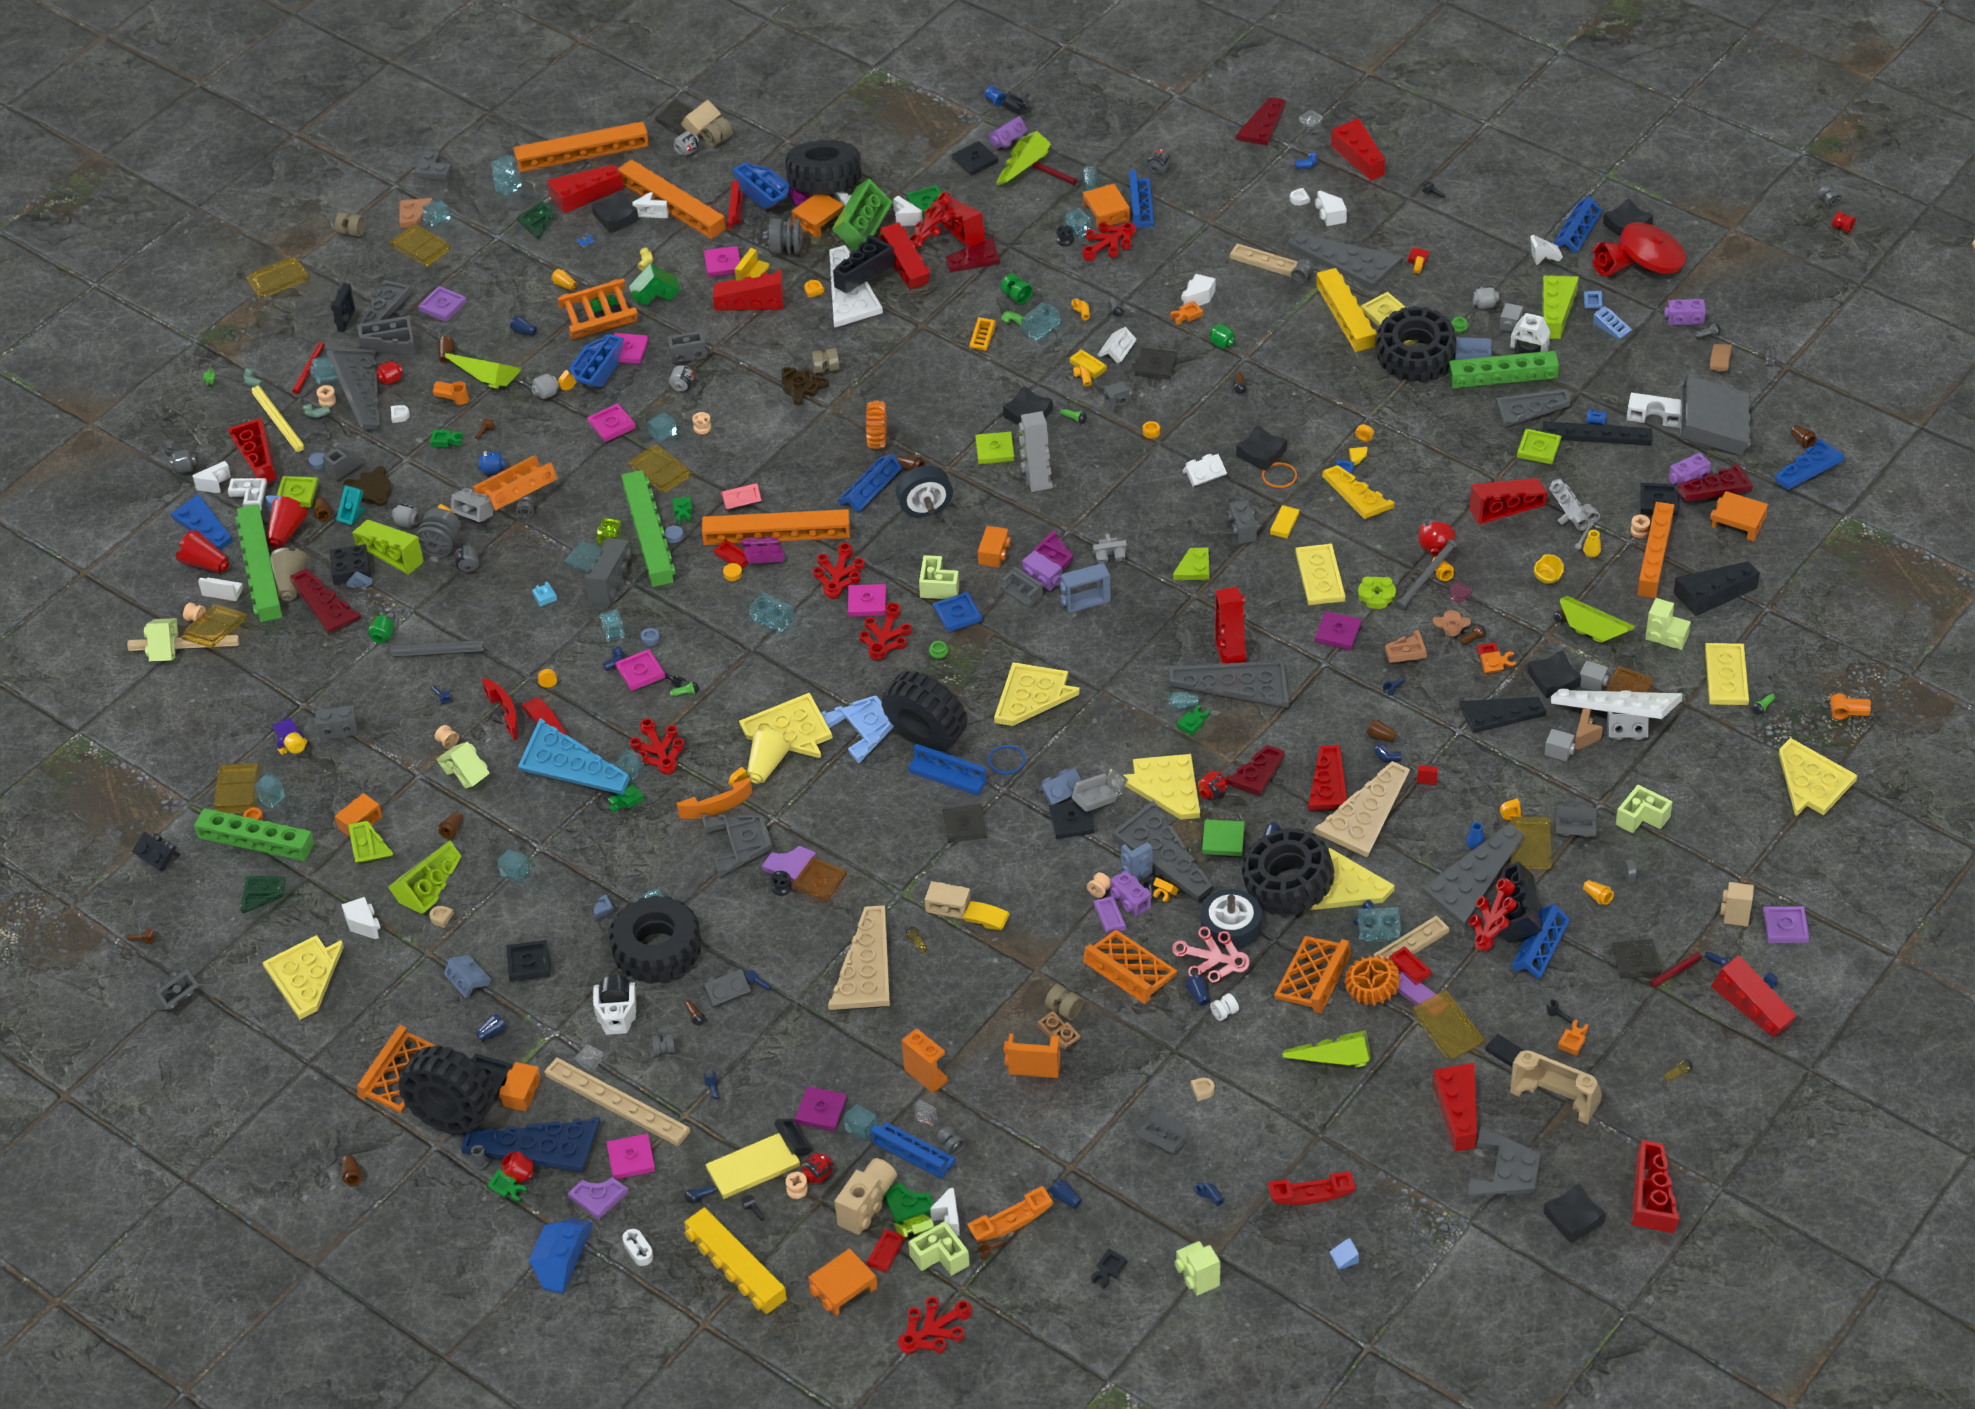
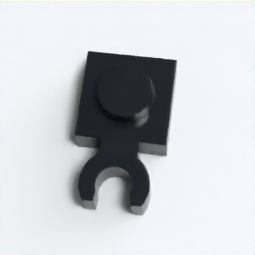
M1108 1249L1096 1265L1100 1271L1093 1273L1091 1276L1092 1283L1095 1284L1098 1279H1103L1100 1286L1102 1289H1105L1108 1286L1109 1277L1111 1276L1116 1279L1127 1264V1259Z

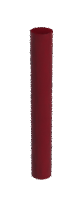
M1034 162L1032 165L1033 168L1072 185L1077 183L1076 178L1039 162Z
M1696 952L1649 982L1651 987H1657L1702 959L1701 954Z

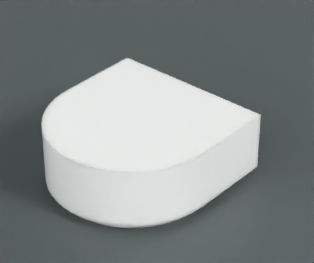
M1301 188L1291 192L1290 202L1294 205H1304L1310 203V197Z
M404 405L391 406L392 423L403 422L409 418L408 407Z

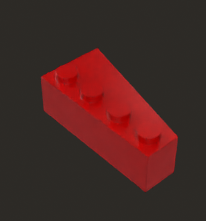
M1359 118L1331 130V146L1366 178L1372 181L1384 175L1385 158Z
M614 165L547 180L549 196L564 214L624 189L622 174Z
M953 199L948 207L944 206L940 214L946 211L950 214V218L945 223L942 221L939 223L963 245L970 248L985 241L984 233L986 231L983 226L982 212ZM937 201L931 203V208L936 210L939 206Z
M899 222L881 228L880 240L894 247L895 264L893 268L895 271H899L900 278L909 290L928 284L930 270L928 266L924 265L921 254L915 250L914 242L909 240L906 229L902 228Z
M259 418L227 428L234 445L255 478H266L267 483L278 480L268 432L262 419Z
M1238 586L1215 590V644L1222 664L1246 662L1243 619L1245 618L1243 608L1245 598L1243 593L1240 594Z
M1474 1063L1434 1069L1432 1085L1454 1152L1474 1149L1477 1134Z
M1642 1140L1638 1148L1631 1225L1674 1233L1680 1218L1675 1207L1676 1200L1671 1189L1672 1182L1667 1171L1668 1164L1664 1146L1661 1143Z

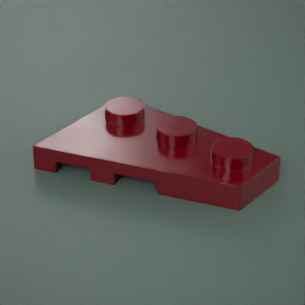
M993 237L970 248H965L946 256V263L949 273L998 265L1000 264V259Z
M1269 745L1265 746L1251 757V761L1245 766L1241 765L1235 774L1226 777L1227 785L1261 796L1284 759L1285 751Z

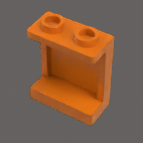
M1115 184L1083 192V205L1085 207L1089 206L1096 217L1097 228L1100 222H1107L1109 226H1114L1130 221V207Z
M815 194L792 210V221L794 224L795 218H800L803 230L818 238L821 236V227L834 217H839L845 207L841 202L827 194Z
M1726 491L1722 498L1719 497L1716 505L1717 509L1712 510L1710 520H1712L1711 527L1716 528L1718 522L1748 531L1747 539L1754 541L1766 519L1768 504Z
M915 1029L902 1039L904 1070L932 1093L948 1082V1076L937 1068V1061L945 1055V1051L918 1029Z
M1009 1034V1040L1004 1042V1053H1006L1005 1066H1008L1009 1074L1058 1078L1060 1068L1059 1036H1051L1050 1046L1014 1043V1034Z
M850 1248L808 1277V1289L812 1296L818 1297L822 1301L823 1307L828 1312L831 1311L835 1316L840 1314V1306L867 1288L870 1293L877 1289L876 1275Z

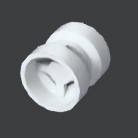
M1230 993L1224 995L1220 1001L1215 1000L1210 1004L1213 1015L1219 1021L1226 1019L1228 1014H1234L1239 1011L1238 1003Z

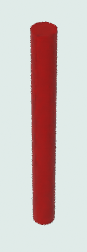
M319 342L292 389L293 393L298 394L325 346L324 343Z

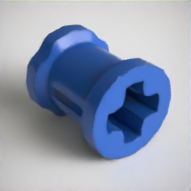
M989 86L984 93V97L992 100L995 106H1001L1006 97L995 86Z
M1588 409L1586 424L1605 425L1607 411L1598 412Z

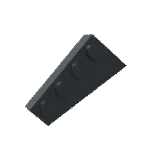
M868 235L866 241L861 242L858 245V249L849 254L848 259H844L833 269L834 288L847 294L895 264L894 247Z
M1747 561L1676 577L1674 594L1695 616H1698L1757 589L1760 572Z
M1520 862L1503 867L1502 878H1507L1515 884L1513 893L1507 897H1511L1516 901V907L1504 915L1509 919V925L1507 928L1502 929L1499 934L1508 943L1541 932L1542 925L1533 874Z

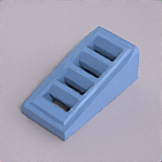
M1606 306L1594 314L1593 324L1618 340H1621L1632 331L1629 326Z

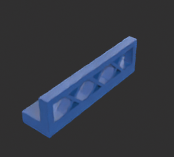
M1129 170L1133 224L1136 227H1153L1154 218L1150 179H1137L1136 170ZM1137 185H1146V186H1145L1143 189H1141V188L1138 187ZM1141 195L1146 196V198H1145L1144 200H1142V199L1139 198V197H1140ZM1142 206H1145V207H1147L1148 209H1146L1145 211H1143V210L1140 209V208H1141ZM1143 217H1146V218L1150 219V221H1140V220H1141Z
M1590 196L1577 203L1553 244L1558 247L1566 244L1574 254L1578 252L1603 211ZM1590 206L1595 210V214H1591ZM1584 217H1587L1588 224H1585ZM1577 227L1581 228L1582 235L1578 233ZM1571 238H1575L1576 245L1572 243Z
M893 454L880 457L837 501L840 505L849 502L855 512L860 511L902 469V466Z
M915 744L913 748L914 759L908 767L909 773L979 796L987 783L986 767Z
M1555 904L1540 909L1542 931L1525 938L1511 965L1516 972L1526 968L1536 979L1541 978L1570 921ZM1556 916L1562 921L1560 926L1556 925ZM1548 930H1552L1553 940L1549 941ZM1541 944H1544L1545 946V955H1542L1541 953ZM1534 959H1537L1538 969L1532 965Z
M885 1122L882 1127L875 1125L871 1129L873 1144L940 1179H943L956 1162L955 1157L888 1122Z

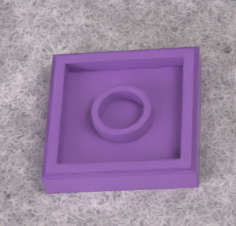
M438 286L418 308L423 313L447 322L467 302V298Z
M1804 906L1763 907L1767 943H1809Z

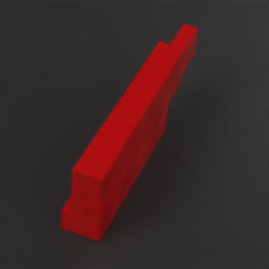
M732 181L728 229H733V224H741L743 191H740L739 181Z

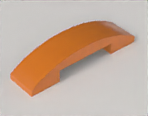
M750 777L732 783V790L697 802L696 798L692 797L678 802L679 818L700 819L703 814H709V817L738 806L753 793Z
M1041 1186L1025 1194L1024 1201L990 1218L984 1215L968 1223L967 1226L977 1242L992 1240L1013 1232L1040 1216L1053 1204L1052 1199L1045 1188Z

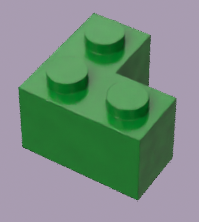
M651 263L629 286L632 299L644 306H647L656 295L671 301L681 290L676 276Z

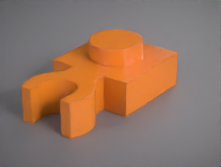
M1195 301L1179 307V311H1172L1170 313V319L1175 318L1176 325L1181 324L1185 319L1187 322L1203 316V310Z
M1500 651L1481 654L1480 659L1484 674L1501 672L1504 670V665L1508 668L1514 667L1516 661L1509 662L1507 660L1508 657L1514 655V652H1507L1504 656H1501Z
M1578 1020L1573 1021L1572 1031L1569 1029L1565 1030L1558 1043V1049L1575 1056L1581 1050L1588 1031V1024H1585L1583 1028L1577 1027Z

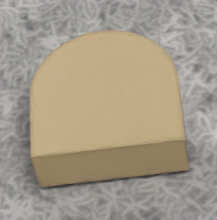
M436 906L430 911V920L434 925L445 928L454 911L445 906Z
M1199 1078L1191 1081V1087L1197 1101L1213 1096L1215 1085L1211 1079Z

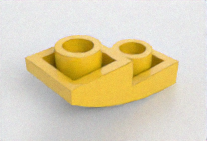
M970 901L963 919L966 922L983 924L986 929L1002 930L1010 914L1008 911L992 905Z

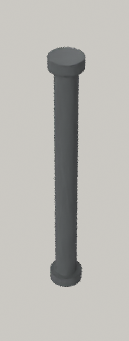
M1451 539L1447 541V545L1403 598L1398 599L1396 605L1400 609H1406L1407 603L1447 555L1456 549L1457 544Z

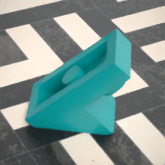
M345 485L336 521L349 525L356 523L366 509L360 506L364 490Z

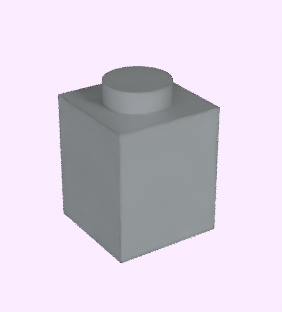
M1506 303L1500 316L1499 330L1513 332L1516 323L1522 318L1523 306Z
M1586 660L1580 672V687L1592 691H1602L1603 687H1607L1609 683L1608 667Z
M1551 729L1545 745V756L1567 762L1570 754L1573 755L1576 749V744L1573 743L1574 735Z

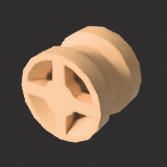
M324 385L318 388L317 396L320 406L332 407L335 405L336 397L332 386Z
M705 412L696 413L692 418L694 431L700 435L709 433L711 430L709 414Z
M1644 515L1634 516L1631 522L1630 533L1636 538H1645L1649 534L1650 520Z
M188 603L183 612L185 620H193L197 624L202 623L206 615L205 607L201 605L196 606L194 603Z
M443 725L436 731L435 739L442 743L444 748L450 749L457 744L459 735L457 732L452 731L450 726Z
M1099 872L1093 877L1094 880L1087 884V889L1093 896L1102 898L1106 893L1105 890L1111 888L1110 878Z
M793 1172L787 1176V1194L793 1199H801L806 1196L808 1192L806 1176L801 1172Z

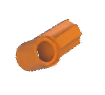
M436 381L434 384V396L452 399L457 405H464L470 399L464 382L458 381L450 384Z
M1835 694L1830 699L1832 716L1835 719H1845L1849 715L1870 716V699H1850L1844 694Z

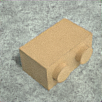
M706 100L689 113L681 125L688 132L696 136H702V129L719 119L721 113L709 100Z
M931 881L925 897V910L928 913L963 919V915L971 901L970 889Z
M1729 882L1728 890L1723 892L1722 902L1726 903L1721 904L1720 915H1724L1723 923L1748 926L1754 885Z

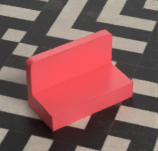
M757 483L720 492L725 509L761 501Z

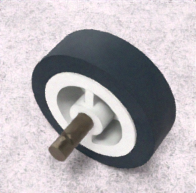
M920 466L908 471L900 478L896 486V496L901 509L906 514L913 517H925L942 511L950 503L953 489L944 470L936 466Z
M1237 889L1217 891L1211 894L1201 907V927H1208L1210 929L1211 936L1218 946L1226 947L1218 939V935L1222 931L1230 934L1231 941L1235 947H1241L1252 942L1261 930L1262 910L1260 904L1251 894ZM1207 930L1202 931L1205 936L1209 933ZM1222 935L1221 940L1226 941L1228 935Z

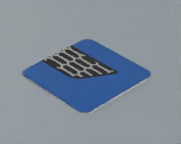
M589 234L577 239L582 246L594 242Z

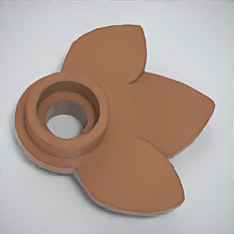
M1449 610L1444 613V617H1433V623L1436 627L1443 628L1446 635L1457 636L1462 628L1468 627L1471 624V619L1461 618L1458 611Z

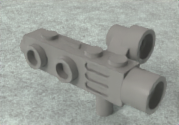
M1561 479L1552 481L1549 489L1565 511V514L1558 519L1561 525L1570 519L1576 528L1582 531L1590 526V521L1595 523L1599 520L1600 514L1597 509L1593 508L1591 504L1581 506L1580 501L1572 490L1570 491L1571 488L1568 484H1565Z

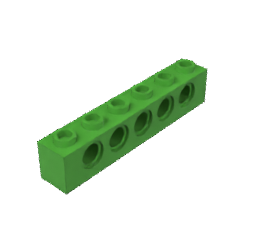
M1555 351L1449 361L1448 375L1452 388L1558 378L1559 363Z
M204 808L194 824L197 837L200 839L301 861L307 859L314 846L312 833L306 829L293 828L288 825H279L269 821L256 820L251 817H242Z

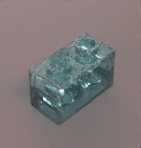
M506 154L491 163L492 175L495 181L494 187L497 192L502 193L506 197L522 188L518 162Z
M1043 301L1021 319V332L1038 341L1059 325L1060 310Z
M764 592L749 606L751 619L781 633L794 620L792 605Z
M1399 907L1358 909L1359 940L1374 941L1375 939L1394 940L1400 938ZM1385 923H1391L1394 926L1387 927ZM1371 924L1373 925V927L1367 928L1364 925Z

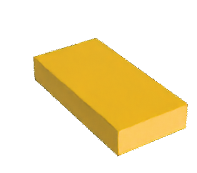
M1082 349L1069 358V363L1075 367L1084 366L1088 368L1091 377L1094 379L1107 371V365Z
M1282 505L1270 529V535L1288 539L1300 510Z

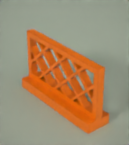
M1114 930L1094 946L1089 944L1084 950L1083 962L1143 1004L1150 1000L1151 994L1177 975V970L1118 930ZM1117 938L1122 944L1111 943V941ZM1100 949H1109V953H1103ZM1112 949H1121L1123 954H1113ZM1126 950H1135L1138 954H1127ZM1113 959L1124 960L1125 964H1119ZM1127 960H1138L1139 964H1128ZM1142 960H1150L1153 964H1142ZM1130 970H1140V974H1134ZM1143 970H1154V975L1143 974ZM1157 970L1166 971L1168 974L1158 975ZM1144 980L1155 981V984L1150 985Z
M1305 936L1274 994L1275 999L1313 1007L1315 1013L1322 1014L1352 955L1350 942L1342 939L1340 943ZM1308 944L1317 946V948L1310 951L1306 950ZM1327 949H1335V952L1329 955L1324 953ZM1317 953L1322 954L1323 957L1314 961L1310 957ZM1308 958L1309 963L1299 966L1298 962L1300 960ZM1324 962L1327 963V967L1318 970L1316 967ZM1313 967L1315 972L1305 976L1303 971ZM1294 974H1301L1302 977L1292 981L1290 978ZM1319 977V982L1310 985L1308 980ZM1303 982L1306 983L1307 987L1297 990L1295 987ZM1291 987L1294 990L1293 993H1290L1288 995L1283 994L1284 990L1289 989ZM1310 991L1312 993L1310 999H1305L1300 996Z
M399 1025L357 1085V1097L364 1100L367 1097L402 1113L406 1107L404 1100L398 1105L393 1103L390 1098L399 1096V1090L388 1092L387 1085L395 1083L399 1085L400 1077L397 1070L405 1068L410 1061L409 1054L435 1045L407 1032L406 1027ZM410 1040L416 1043L417 1047L406 1050L405 1044ZM405 1056L407 1063L395 1065L394 1060L396 1057ZM391 1071L395 1072L396 1078L390 1080L384 1079L385 1073ZM384 1086L385 1094L377 1095L372 1093L375 1088Z

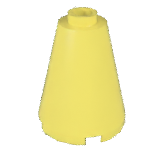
M764 728L763 731H759V729L755 731L747 769V776L750 777L751 782L755 784L765 782L789 751L791 744L789 740L788 742L783 740L785 736L768 728Z

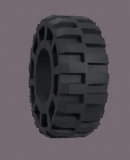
M819 140L803 143L792 148L785 159L787 182L794 190L802 193L823 195L842 192L856 185L862 176L861 155L858 149L844 141Z
M1404 307L1399 311L1392 312L1389 317L1382 321L1377 330L1376 356L1380 361V365L1390 375H1394L1400 380H1408V382H1424L1428 379L1437 378L1439 374L1442 375L1447 371L1449 361L1455 358L1456 333L1453 324L1449 323L1450 320L1446 316H1442L1437 310L1433 311L1428 307ZM1407 340H1420L1429 345L1421 348H1412L1403 343Z
M906 671L897 675L882 695L881 706L888 721L893 724L899 733H902L905 738L915 744L939 752L945 751L955 744L967 727V713L964 711V706L959 702L956 695L950 692L945 685L943 686L939 683L938 680L924 673Z
M1284 828L1281 831L1275 830L1270 832L1271 834L1259 838V841L1254 843L1250 847L1249 852L1246 853L1241 871L1247 892L1259 902L1261 909H1265L1266 912L1272 914L1295 915L1301 911L1312 909V906L1318 905L1323 900V897L1327 896L1331 889L1330 886L1334 882L1335 870L1329 849L1321 838L1316 837L1315 834L1309 831L1305 832L1303 829L1298 828L1296 830ZM1289 866L1302 867L1297 873L1288 877L1274 876L1278 871Z
M658 895L649 898H639L638 901L634 903L632 901L627 904L625 909H621L616 915L617 918H614L611 923L609 939L614 962L625 975L632 976L634 980H642L646 983H663L669 979L674 980L680 974L686 973L690 966L695 964L698 955L701 953L702 939L698 918L689 906H685L678 899L673 900L671 897H659ZM656 933L671 936L667 941L658 945H646L640 942L646 936Z
M428 1046L417 1051L400 1074L399 1093L404 1100L405 1106L412 1111L411 1113L415 1117L421 1119L424 1124L430 1125L438 1131H445L448 1134L457 1133L458 1135L475 1130L480 1126L494 1104V1087H492L490 1077L486 1075V1071L475 1060L465 1056L466 1054L455 1051L450 1047Z

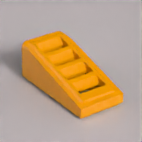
M978 317L969 348L987 351L995 331V320Z

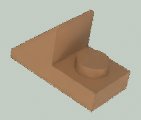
M1583 708L1575 740L1577 750L1601 740L1603 727L1593 725V718L1590 717L1591 709Z

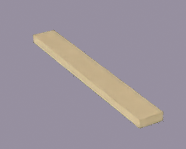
M557 1057L544 1071L546 1077L676 1146H679L690 1133V1128Z

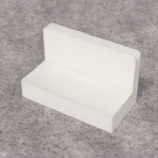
M1124 327L1109 337L1098 353V356L1102 357L1109 354L1116 363H1119L1124 359L1137 339Z
M200 578L198 580L202 596L237 601L243 590L242 583L214 578Z

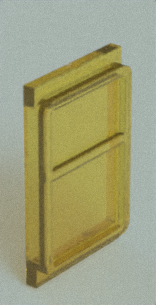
M417 224L410 226L389 242L390 246L426 267L451 249V246L447 245L446 241Z
M293 257L253 271L249 274L250 276L246 277L249 285L260 299L310 279L304 267H302L297 258Z
M658 445L651 446L627 462V465L634 471L643 470L644 476H648L649 482L663 493H666L692 475L687 466Z
M213 605L187 627L185 634L181 637L183 640L213 648L248 617V614L221 605Z
M258 763L220 765L217 776L214 810L231 814L244 813L247 809L254 808L259 770Z
M1510 816V823L1524 834L1523 841L1515 853L1511 855V864L1520 862L1526 868L1551 869L1550 818Z
M1447 990L1428 998L1412 1008L1418 1021L1443 1054L1450 1060L1485 1041Z

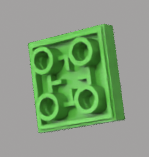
M1205 819L1202 854L1242 856L1245 822Z

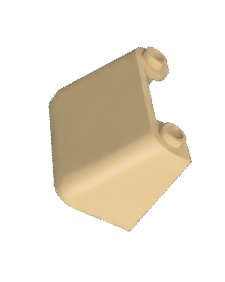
M1532 1051L1520 1052L1513 1062L1510 1093L1520 1097L1521 1093L1525 1090H1530V1092L1534 1093L1537 1086L1543 1087L1575 1100L1573 1109L1579 1111L1578 1121L1589 1124L1602 1097L1601 1088L1593 1076Z

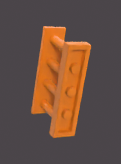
M624 278L620 280L615 279L610 283L558 297L559 309L566 307L572 322V326H569L571 341L637 322L638 313L636 308H628L622 293L625 290ZM615 293L622 311L612 313L606 295ZM599 298L605 316L595 318L589 300ZM582 302L589 321L580 323L572 305Z
M532 456L480 482L472 488L478 494L487 495L496 511L558 478L551 462L541 467L537 457Z

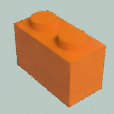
M986 526L978 549L979 565L1000 568L1002 560L1005 561L1006 549L1010 548L1011 545L1008 529Z
M364 793L335 815L338 829L349 837L348 824L368 821L372 826L382 818L380 805Z
M518 1062L514 1063L512 1070L510 1069L507 1073L505 1085L500 1088L499 1097L502 1100L503 1107L527 1112L541 1080L539 1067Z

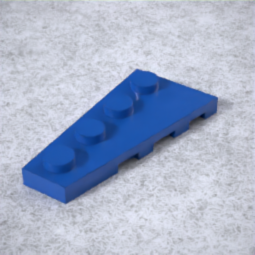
M1819 438L1816 441V445L1807 448L1804 455H1799L1793 464H1788L1775 475V482L1788 490L1844 461V454Z
M199 494L171 513L173 520L189 531L198 530L220 551L233 542L230 534Z

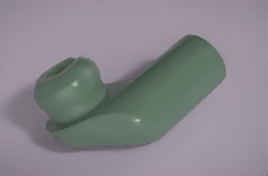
M246 368L243 374L245 383L249 386H260L262 388L263 380L255 378L254 369Z
M312 404L303 406L304 414L309 417L319 418L330 414L328 406L313 409Z

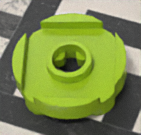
M1364 577L1358 588V598L1361 602H1365L1369 608L1382 609L1387 607L1391 601L1392 603L1394 602L1396 588L1389 577Z

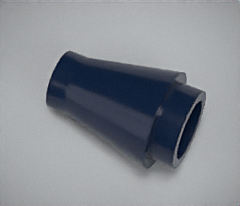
M514 316L510 323V328L513 329V332L534 336L537 331V327L522 316Z
M1198 974L1189 977L1186 980L1187 990L1196 1000L1198 1006L1207 1005L1210 1000L1207 994L1205 979Z
M496 1013L494 1016L491 1015L475 1031V1034L482 1042L489 1037L503 1032L506 1024Z
M1061 1178L1050 1189V1192L1053 1194L1052 1197L1071 1206L1073 1209L1077 1208L1082 1201L1070 1184Z

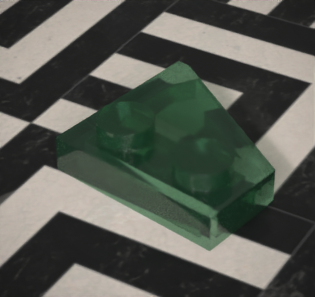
M541 201L517 216V222L539 240L554 216V210L544 201Z
M245 876L240 907L241 913H247L283 898L285 877Z

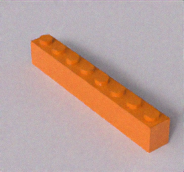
M642 121L513 148L519 172L648 147L649 143L647 131Z
M631 159L618 168L622 174L624 186L642 197L653 192L654 200L667 201L669 214L708 238L713 239L726 230L725 217L721 213L703 204L664 178L654 174L641 164Z
M849 509L702 517L703 544L717 545L725 540L732 544H737L749 537L763 539L767 536L778 538L779 541L850 538Z

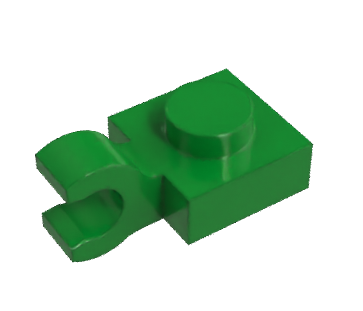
M631 784L626 787L623 795L616 793L617 796H612L608 799L612 804L609 808L616 812L623 806L629 809L644 801V795Z

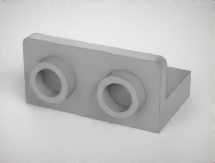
M1104 773L1077 782L1074 786L1072 799L1087 812L1116 802L1117 795L1106 785L1108 776Z

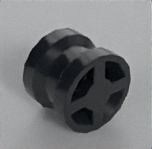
M1069 225L1059 226L1056 230L1057 243L1065 247L1072 245L1074 242L1073 228Z
M776 871L771 875L772 891L775 895L784 896L790 893L791 878L789 873L786 871Z

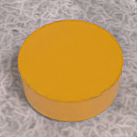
M1417 256L1413 273H1421L1424 262L1423 257Z
M1153 421L1146 422L1142 427L1143 435L1147 438L1158 437L1160 435V425Z
M1359 425L1355 435L1361 441H1371L1374 436V430L1370 426Z
M735 563L726 565L723 569L724 578L728 581L740 579L742 576L741 566Z
M551 669L540 671L538 683L542 687H553L557 683L556 672Z

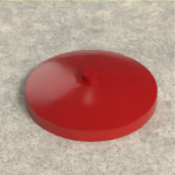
M1642 222L1630 223L1620 235V242L1625 252L1634 261L1649 270L1672 274L1678 272L1686 261V253L1681 244L1668 232L1654 225Z

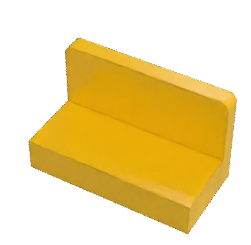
M750 248L735 268L736 280L740 281L748 276L752 278L759 277L761 274L766 273L770 264L758 260L757 250Z

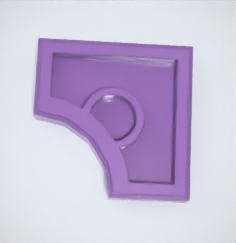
M801 846L788 853L777 854L772 852L762 865V870L770 874L776 871H786L790 875V882L797 884L816 858V852Z
M612 1177L602 1183H589L582 1180L568 1193V1197L599 1220L629 1192L627 1187Z

